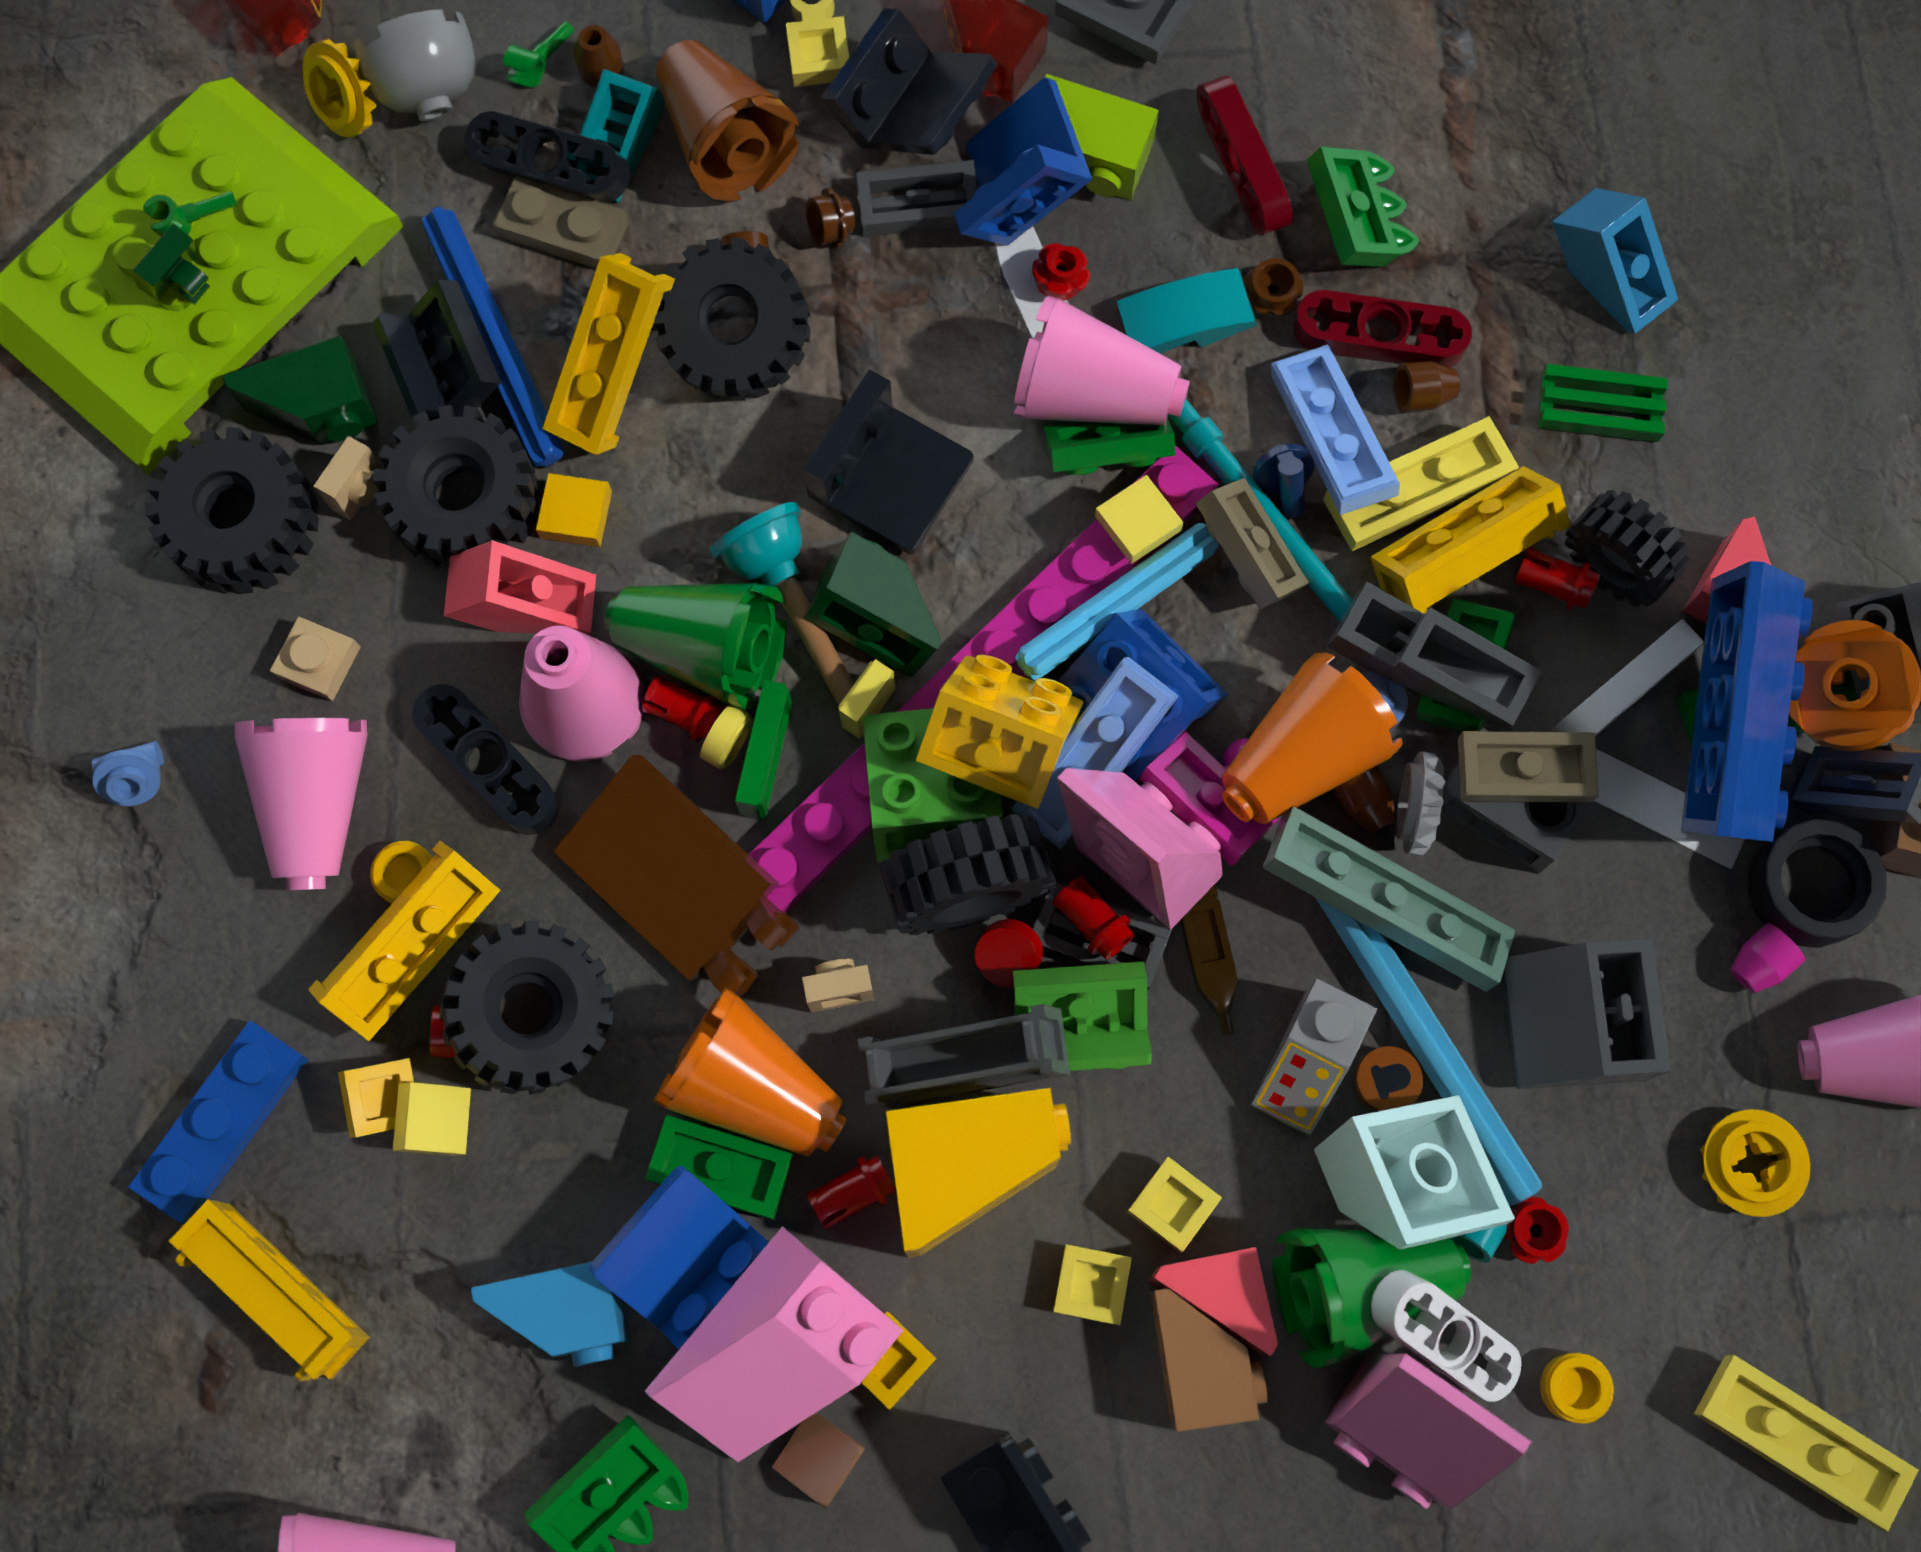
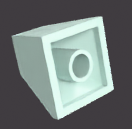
M1459 1095L1351 1117L1314 1149L1339 1211L1399 1250L1505 1225L1515 1219Z

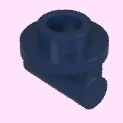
M1278 445L1269 449L1259 458L1253 469V478L1265 494H1279L1281 512L1284 516L1290 518L1299 517L1305 511L1304 484L1313 474L1314 460L1309 450L1302 445Z

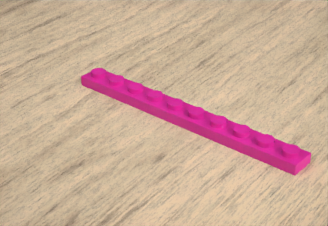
M1176 445L1175 456L1159 458L1136 480L1138 481L1147 475L1184 522L1183 525L1199 511L1195 503L1212 490L1218 489L1219 485ZM1096 519L897 712L934 708L940 690L965 656L976 658L977 655H989L1008 663L1012 667V673L1027 678L1023 670L1018 666L1015 658L1022 646L1156 553L1167 541L1131 564ZM865 743L749 854L779 882L767 898L784 913L792 908L872 829Z

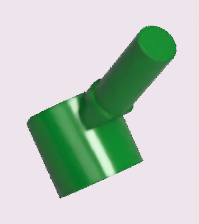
M564 21L542 43H538L532 51L514 44L510 45L503 56V64L511 68L506 75V79L526 87H537L543 79L546 61L574 33L571 24Z
M232 191L179 206L166 195H156L145 202L143 210L154 220H164L151 226V229L162 237L172 224L188 235L192 226L191 222L200 220L201 217L238 206Z

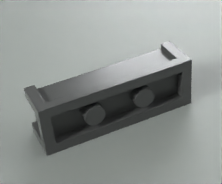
M1046 1004L1031 1006V1013L884 1040L874 1037L858 1039L859 1052L866 1053L870 1091H865L864 1095L865 1104L870 1106L888 1108L1070 1075L1061 1009Z

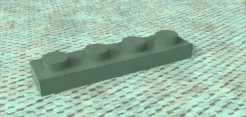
M1294 806L1281 817L1263 865L1265 870L1485 992L1500 983L1515 934L1514 929Z

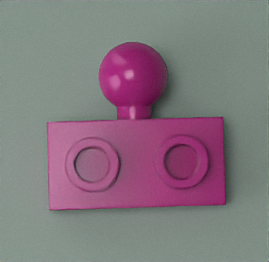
M1185 732L1146 767L1139 780L1142 783L1149 782L1158 788L1172 804V811L1188 826L1194 821L1206 828L1219 842L1221 849L1218 852H1220L1221 857L1232 867L1271 830L1279 818L1266 824H1260L1253 819L1249 822H1243L1230 811L1222 799V792L1226 790L1222 782V775L1249 738H1242L1231 743L1223 754L1221 765Z

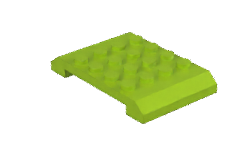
M230 77L204 83L0 272V346L144 473L149 475L165 456L168 457L177 448L176 446L191 434L184 425V422L225 384L223 375L239 370L352 259L363 267L403 228V225L396 213L235 79ZM232 191L238 206L201 217L200 220L191 222L192 226L188 236L194 240L197 254L192 264L209 277L206 283L210 285V288L200 300L193 305L170 287L157 302L137 287L132 270L161 238L151 229V226L164 221L154 220L144 212L143 206L145 202L152 196L166 195L179 206Z

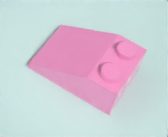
M1066 768L1057 777L1077 850L1170 930L1223 876L1221 854L1218 852L1221 846L1216 838L1199 823L1193 821L1187 826L1170 812L1173 809L1172 804L1151 783L1144 782L1139 786L1122 772Z
M782 1226L645 1392L650 1398L736 1462H740L860 1385L903 1332V1329Z
M1367 1354L1324 1421L1325 1424L1339 1433L1333 1442L1337 1448L1366 1468H1369L1374 1459L1397 1474L1391 1486L1426 1510L1432 1501L1446 1507H1456L1523 1456L1531 1444V1441L1407 1354Z

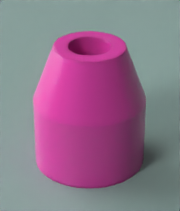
M1766 923L1742 945L1730 971L1744 988L1755 994L1782 983L1806 959L1798 946L1785 933L1774 925Z

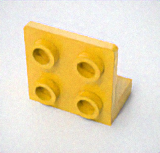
M977 655L976 658L965 656L939 692L915 761L1038 809L1044 798L1064 742L1084 702L1079 698L1071 696L1072 691L1060 682L1047 678H1038L1036 681L1012 673V667L996 657L989 655Z

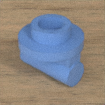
M153 741L126 750L113 751L105 756L92 759L93 786L99 796L112 804L120 806H136L152 799L160 788V766L164 765L163 753L158 742Z

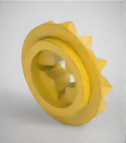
M330 39L313 43L305 52L303 58L305 91L315 113L330 130L342 137H354L361 134L363 130L373 126L370 112L376 108V103L367 89L371 82L362 79L359 72L360 59L351 58L350 51L345 43L334 44Z
M1749 1109L1734 1112L1711 1126L1712 1131L1700 1149V1152L1703 1154L1704 1163L1702 1178L1710 1184L1716 1193L1717 1202L1728 1205L1740 1212L1742 1216L1768 1217L1790 1209L1799 1201L1809 1182L1811 1171L1810 1157L1805 1142L1790 1123L1771 1112ZM1746 1145L1750 1146L1754 1155H1777L1778 1161L1768 1163L1769 1167L1760 1170L1762 1181L1757 1183L1752 1173L1742 1174L1740 1171L1733 1172L1731 1166L1737 1165V1161L1743 1160L1746 1157Z

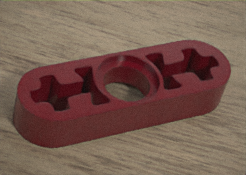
M1225 75L1198 85L1196 99L1201 119L1253 229L1258 235L1262 236L1290 226L1292 223V208L1287 190L1235 82L1229 75Z
M1317 290L1306 295L1299 304L1293 323V331L1297 341L1308 350L1328 344L1333 355L1395 364L1432 361L1453 367L1464 356L1472 338L1470 322L1464 314L1456 309L1331 290ZM1317 312L1328 314L1327 320L1328 323H1331L1328 331L1317 329V322L1314 320ZM1350 315L1358 316L1352 336L1346 335L1349 327L1347 322ZM1373 318H1386L1395 324L1398 330V337L1390 342L1376 341L1367 333L1365 324ZM1412 324H1416L1418 326L1414 336H1417L1413 345L1406 344ZM1436 329L1446 330V338L1451 341L1448 348L1437 346V337L1433 336Z

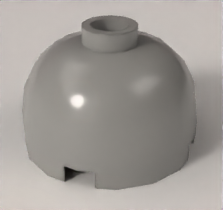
M428 10L407 14L377 25L376 28L380 38L372 41L367 46L362 35L354 40L350 49L353 58L360 59L359 72L362 79L371 82L367 88L371 95L382 106L403 114L417 113L421 121L435 120L453 111L451 102L464 95L474 78L476 56L473 42L462 13L456 11L454 21H446L443 10Z

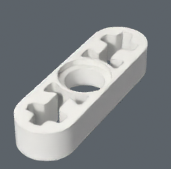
M1683 619L1680 620L1567 715L1550 732H1595V736L1598 735L1704 644V641Z
M1394 1271L1379 1283L1371 1303L1372 1317L1378 1327L1457 1385L1485 1401L1495 1402L1501 1400L1512 1391L1521 1371V1357L1513 1344L1434 1284L1408 1271ZM1408 1301L1422 1310L1416 1321L1411 1319L1408 1313L1404 1311ZM1455 1321L1456 1332L1452 1342L1445 1350L1439 1352V1340L1442 1332L1448 1324ZM1478 1353L1483 1354L1485 1359L1489 1361L1485 1370L1472 1363Z

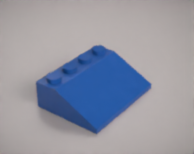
M1749 561L1712 578L1681 831L1773 842L1774 830L1783 829L1786 822L1788 793L1779 789L1782 765H1790L1792 763L1796 748V729L1787 725L1790 701H1798L1803 689L1804 664L1795 662L1798 636L1806 637L1810 628L1812 600L1811 598H1803L1804 580L1766 562Z

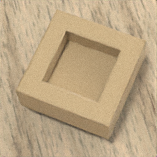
M348 436L313 487L331 510L351 521L360 506L364 507L374 499V494L379 490L373 482L374 469L383 468L369 447Z
M298 616L270 672L277 679L333 702L361 647L350 637Z
M837 959L815 966L816 975L802 977L806 1001L811 1013L875 1000L868 965L855 967L853 959Z

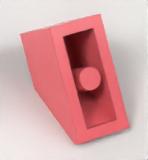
M491 540L450 557L443 616L495 632L537 634L548 627L566 626L587 635L591 633L596 574Z

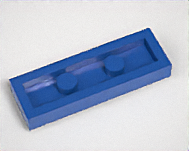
M249 1020L128 1188L180 1224H185L216 1190L309 1058L259 1024Z

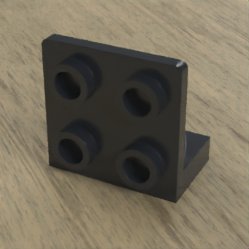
M884 8L820 99L860 148L934 155L951 140L954 128L969 106L982 95L985 83L998 64L991 54L931 52L900 9Z
M869 369L803 467L807 495L812 500L903 552L913 554L972 465L973 452L892 407L890 380Z
M1008 1432L940 1476L944 1486L984 1552H1082L1080 1549L1092 1542L1067 1499H1064L1055 1506L1051 1502L1042 1485L1054 1477L1029 1437L1017 1445L1010 1432Z

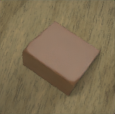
M816 1412L800 1423L772 1468L819 1505L827 1509L867 1447Z

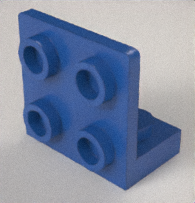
M1047 77L1042 78L967 141L966 149L970 160H974L975 174L980 187L974 192L973 198L954 212V216L961 234L1008 246L1092 180L1055 80Z
M1142 608L1118 613L1057 681L1072 691L1071 696L1079 698L1084 702L1076 721L1125 657L1131 658L1179 696L1122 771V773H1125L1135 782L1139 780L1146 767L1170 747L1195 719L1213 713L1229 696Z
M678 1166L593 1260L588 1270L596 1280L660 1329L679 1350L766 1247L769 1241L684 1166Z

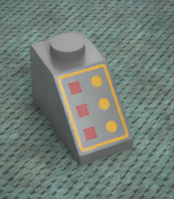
M1316 979L1305 990L1250 1107L1310 1136L1349 1070L1377 1008Z

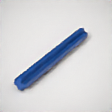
M441 206L431 209L430 214L422 217L421 225L446 280H455L459 283L501 381V384L496 389L534 467H550L556 461L563 458L564 448L558 436L542 429L547 411L454 211L443 209Z

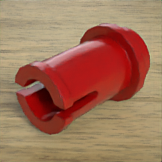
M1530 546L1514 583L1517 585L1522 584L1566 601V609L1572 610L1574 605L1586 609L1601 574L1589 570L1591 564L1587 562L1584 563L1583 567L1535 550L1536 548Z
M661 675L657 676L650 684L644 697L647 701L642 704L643 712L649 715L653 714L690 731V739L696 742H700L703 738L706 739L711 727L726 708L720 705V700L713 696L702 697L668 681L667 678Z
M1084 875L1079 876L1077 880L1074 879L1066 885L1052 901V904L1057 909H1060L1090 942L1088 951L1092 955L1099 953L1105 960H1109L1120 952L1135 935L1128 927L1131 919L1127 915L1119 917L1093 889Z
M878 1155L869 1160H866L864 1156L857 1158L859 1166L821 1187L807 1192L814 1211L827 1231L833 1228V1225L876 1201H879L882 1206L888 1203L886 1196L896 1191V1187Z

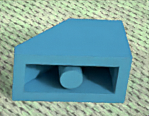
M1595 188L1552 221L1569 272L1627 332L1636 334L1679 300L1646 198Z
M592 1262L471 1288L473 1302L551 1356L572 1355L573 1367L614 1359L612 1346L630 1342L624 1302L593 1277L588 1270Z

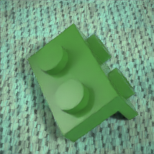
M1144 962L1013 971L1014 1015L1031 1013V1006L1040 1004L1061 1009L1070 1071L1105 1068L1122 1069L1151 1064L1152 1050L1147 1030V974Z

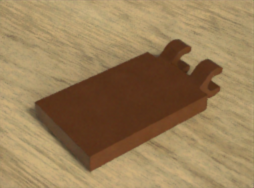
M642 755L630 756L553 851L689 981L699 979L706 971L711 983L720 993L726 987L734 993L744 995L759 977L758 973L747 962L731 950L748 928L753 936L770 951L777 945L781 948L784 947L800 929L793 919L767 898L779 882Z

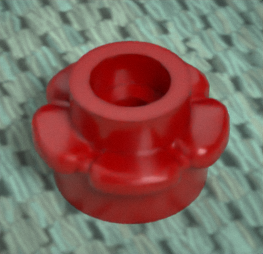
M1060 243L1048 244L1039 251V259L1033 261L1032 275L1038 290L1045 297L1052 296L1063 301L1069 300L1076 296L1079 291H1082L1089 282L1090 271L1086 269L1088 259L1080 249L1074 246H1065ZM1060 265L1064 266L1067 269V271H1059L1056 269V267Z
M1530 1197L1518 1203L1515 1210H1511L1515 1219L1507 1224L1504 1238L1510 1241V1251L1517 1259L1528 1264H1535L1538 1260L1549 1263L1558 1259L1566 1249L1569 1225L1566 1216L1558 1207L1547 1204L1542 1198ZM1534 1224L1538 1225L1541 1229V1235L1538 1238L1530 1234V1227Z

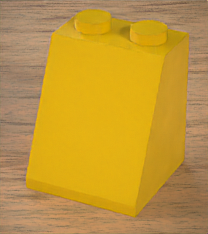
M1051 1088L886 1111L904 1250L907 1257L925 1254L1056 1168L1061 1158L1060 1151H1067L1068 1145L1071 1144V1134L1066 1104L1053 1105Z

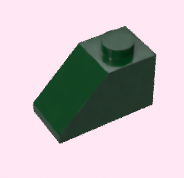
M341 335L223 375L226 387L245 412L320 444L327 441H345L348 436L354 438L364 428L378 424L358 363Z
M851 532L828 561L803 618L906 675L913 677L938 650L941 638L907 563L885 551L879 544L865 540Z

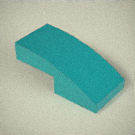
M1238 268L1180 279L1117 301L1126 335L1160 354L1194 340L1202 348L1257 326L1243 277Z

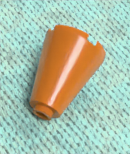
M1327 652L1315 653L1303 663L1222 775V782L1226 789L1222 792V799L1237 818L1243 822H1249L1253 819L1260 824H1266L1284 815L1293 806L1297 808L1389 760L1403 745L1402 737L1392 741L1389 732L1398 723L1394 713L1375 687L1355 668L1350 666L1343 673L1328 665L1336 656Z
M726 987L722 990L720 997L716 998L685 1044L679 1054L680 1058L675 1065L677 1069L673 1075L667 1074L653 1101L664 1109L806 1157L810 1156L816 1147L827 1152L837 1139L847 1119L838 1113L843 1100L736 993Z

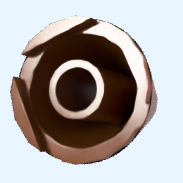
M684 40L670 46L657 63L656 79L690 173L697 186L712 199L728 202L741 200L737 192L746 190L753 185L758 192L770 187L787 171L798 152L800 141L795 136V125L799 126L795 114L786 103L699 41Z

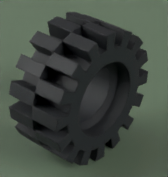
M1607 490L1605 494L1601 493L1567 529L1565 545L1573 550L1569 554L1573 562L1582 563L1583 565L1587 562L1591 564L1589 570L1601 574L1596 586L1605 592L1609 588L1613 591V598L1623 602L1627 597L1632 606L1639 607L1642 603L1645 607L1652 606L1690 563V557L1686 555L1689 552L1687 543L1677 541L1681 533L1676 527L1668 528L1664 524L1668 518L1660 511L1656 515L1651 513L1648 502L1640 499L1637 503H1634L1630 493L1622 491L1618 496L1615 490Z

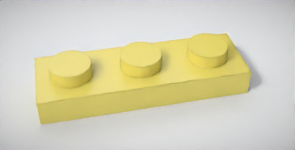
M1490 416L1390 461L1389 463L1400 483L1398 496L1342 515L1339 514L1328 490L1323 500L1351 551H1354L1474 496L1519 469V466Z
M1735 1355L1724 1356L1694 1412V1415L1877 1530L1889 1531L1919 1471Z

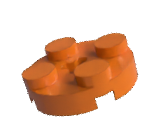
M1846 620L1823 626L1815 630L1804 640L1806 644L1797 651L1795 662L1804 664L1803 689L1798 701H1790L1789 714L1814 743L1829 746L1836 750L1861 751L1880 746L1890 741L1895 735L1904 733L1911 727L1915 711L1921 701V671L1911 649L1900 638L1898 639L1893 633L1882 630L1881 626L1868 621ZM1856 670L1861 680L1870 679V688L1862 691L1860 699L1848 702L1845 695H1834L1833 686L1844 682V672Z

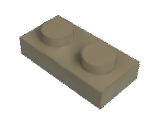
M516 175L493 226L497 236L596 269L601 256L616 254L629 220L626 210Z
M1245 478L1212 490L1195 503L1206 520V527L1210 535L1220 543L1238 572L1241 586L1253 597L1260 610L1292 595L1309 583Z
M1463 731L1458 737L1461 801L1592 803L1599 796L1595 732Z

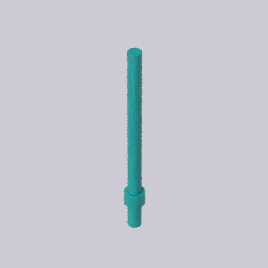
M1186 399L1180 417L1168 415L1184 434L1181 442L1196 460L1203 458L1225 485L1243 478L1246 479L1307 578L1308 586L1340 623L1352 598L1222 443L1225 435L1210 417L1202 419Z

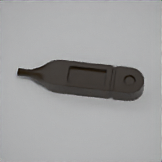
M1214 884L1180 920L1195 987L1200 996L1205 999L1219 1017L1223 1035H1229L1234 1033L1230 1013L1237 974L1220 901L1217 900L1216 884Z

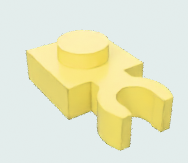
M790 0L791 13L796 22L786 23L794 87L831 83L849 58L844 16L833 17L835 10L834 0H820L816 4H806L802 0Z

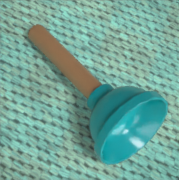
M788 502L766 510L730 530L710 547V553L715 561H723L727 568L738 577L750 581L761 579L763 584L776 586L784 595L786 604H782L836 703L840 704L854 685V682L825 630L803 618L809 606V601L796 580L800 572L793 562L799 555L802 546V530L798 518L801 516V510L796 502Z

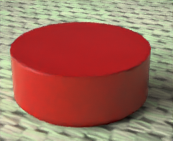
M1003 919L992 923L984 931L975 948V961L981 974L991 983L1005 988H1013V971L1038 969L1043 958V946L1037 933L1027 924L1014 919Z

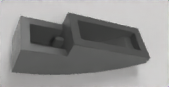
M1366 582L1355 594L1326 646L1403 687L1467 714L1507 728H1511L1516 722L1542 673L1538 668L1429 607L1424 613H1421L1369 582Z

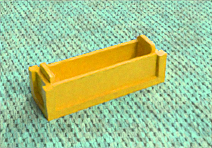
M622 253L601 256L542 428L594 455L614 449L617 446L619 436L615 435V431L664 292L671 291L675 281L674 278L666 274L654 276L631 265L632 258Z
M1525 466L1517 469L1370 556L1381 590L1424 613L1429 606L1543 538L1549 540L1555 536V531L1562 532L1569 528L1571 524L1561 486Z
M439 841L432 849L436 855L322 983L316 980L308 989L321 1005L367 1041L371 1040L501 891L442 841Z
M207 1199L169 1240L177 1250L181 1251L175 1259L179 1266L191 1267L195 1264L301 1366L295 1374L299 1381H308L311 1378L317 1380L321 1375H325L328 1379H333L370 1338L229 1203Z

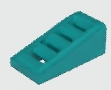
M603 69L580 135L620 148V154L628 162L631 180L666 104L663 95L654 86ZM620 102L636 106L634 115L631 116L617 111ZM610 122L628 127L626 137L606 131ZM578 159L576 169L586 173L589 165L584 164ZM603 163V167L610 169V167ZM586 173L594 180L597 179V176ZM623 194L613 201L620 202Z

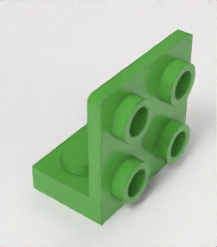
M934 708L869 714L863 718L872 829L877 863L890 859L889 855L896 850L907 849L906 844L917 839L926 840L931 838L930 834L943 829L946 832L958 828L959 824L970 821L973 824L981 823L985 818L999 816L1000 820L1003 819L1000 794L915 761Z

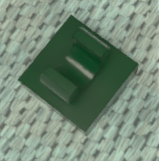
M174 224L170 226L132 270L137 287L157 302L172 287L184 299L195 305L210 288V285L206 283L209 277L192 264L197 257L194 240Z

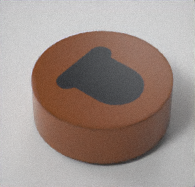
M1393 1046L1379 1047L1364 1056L1358 1063L1353 1078L1354 1089L1359 1100L1374 1112L1414 1104L1421 1094L1423 1074L1416 1059L1407 1051Z

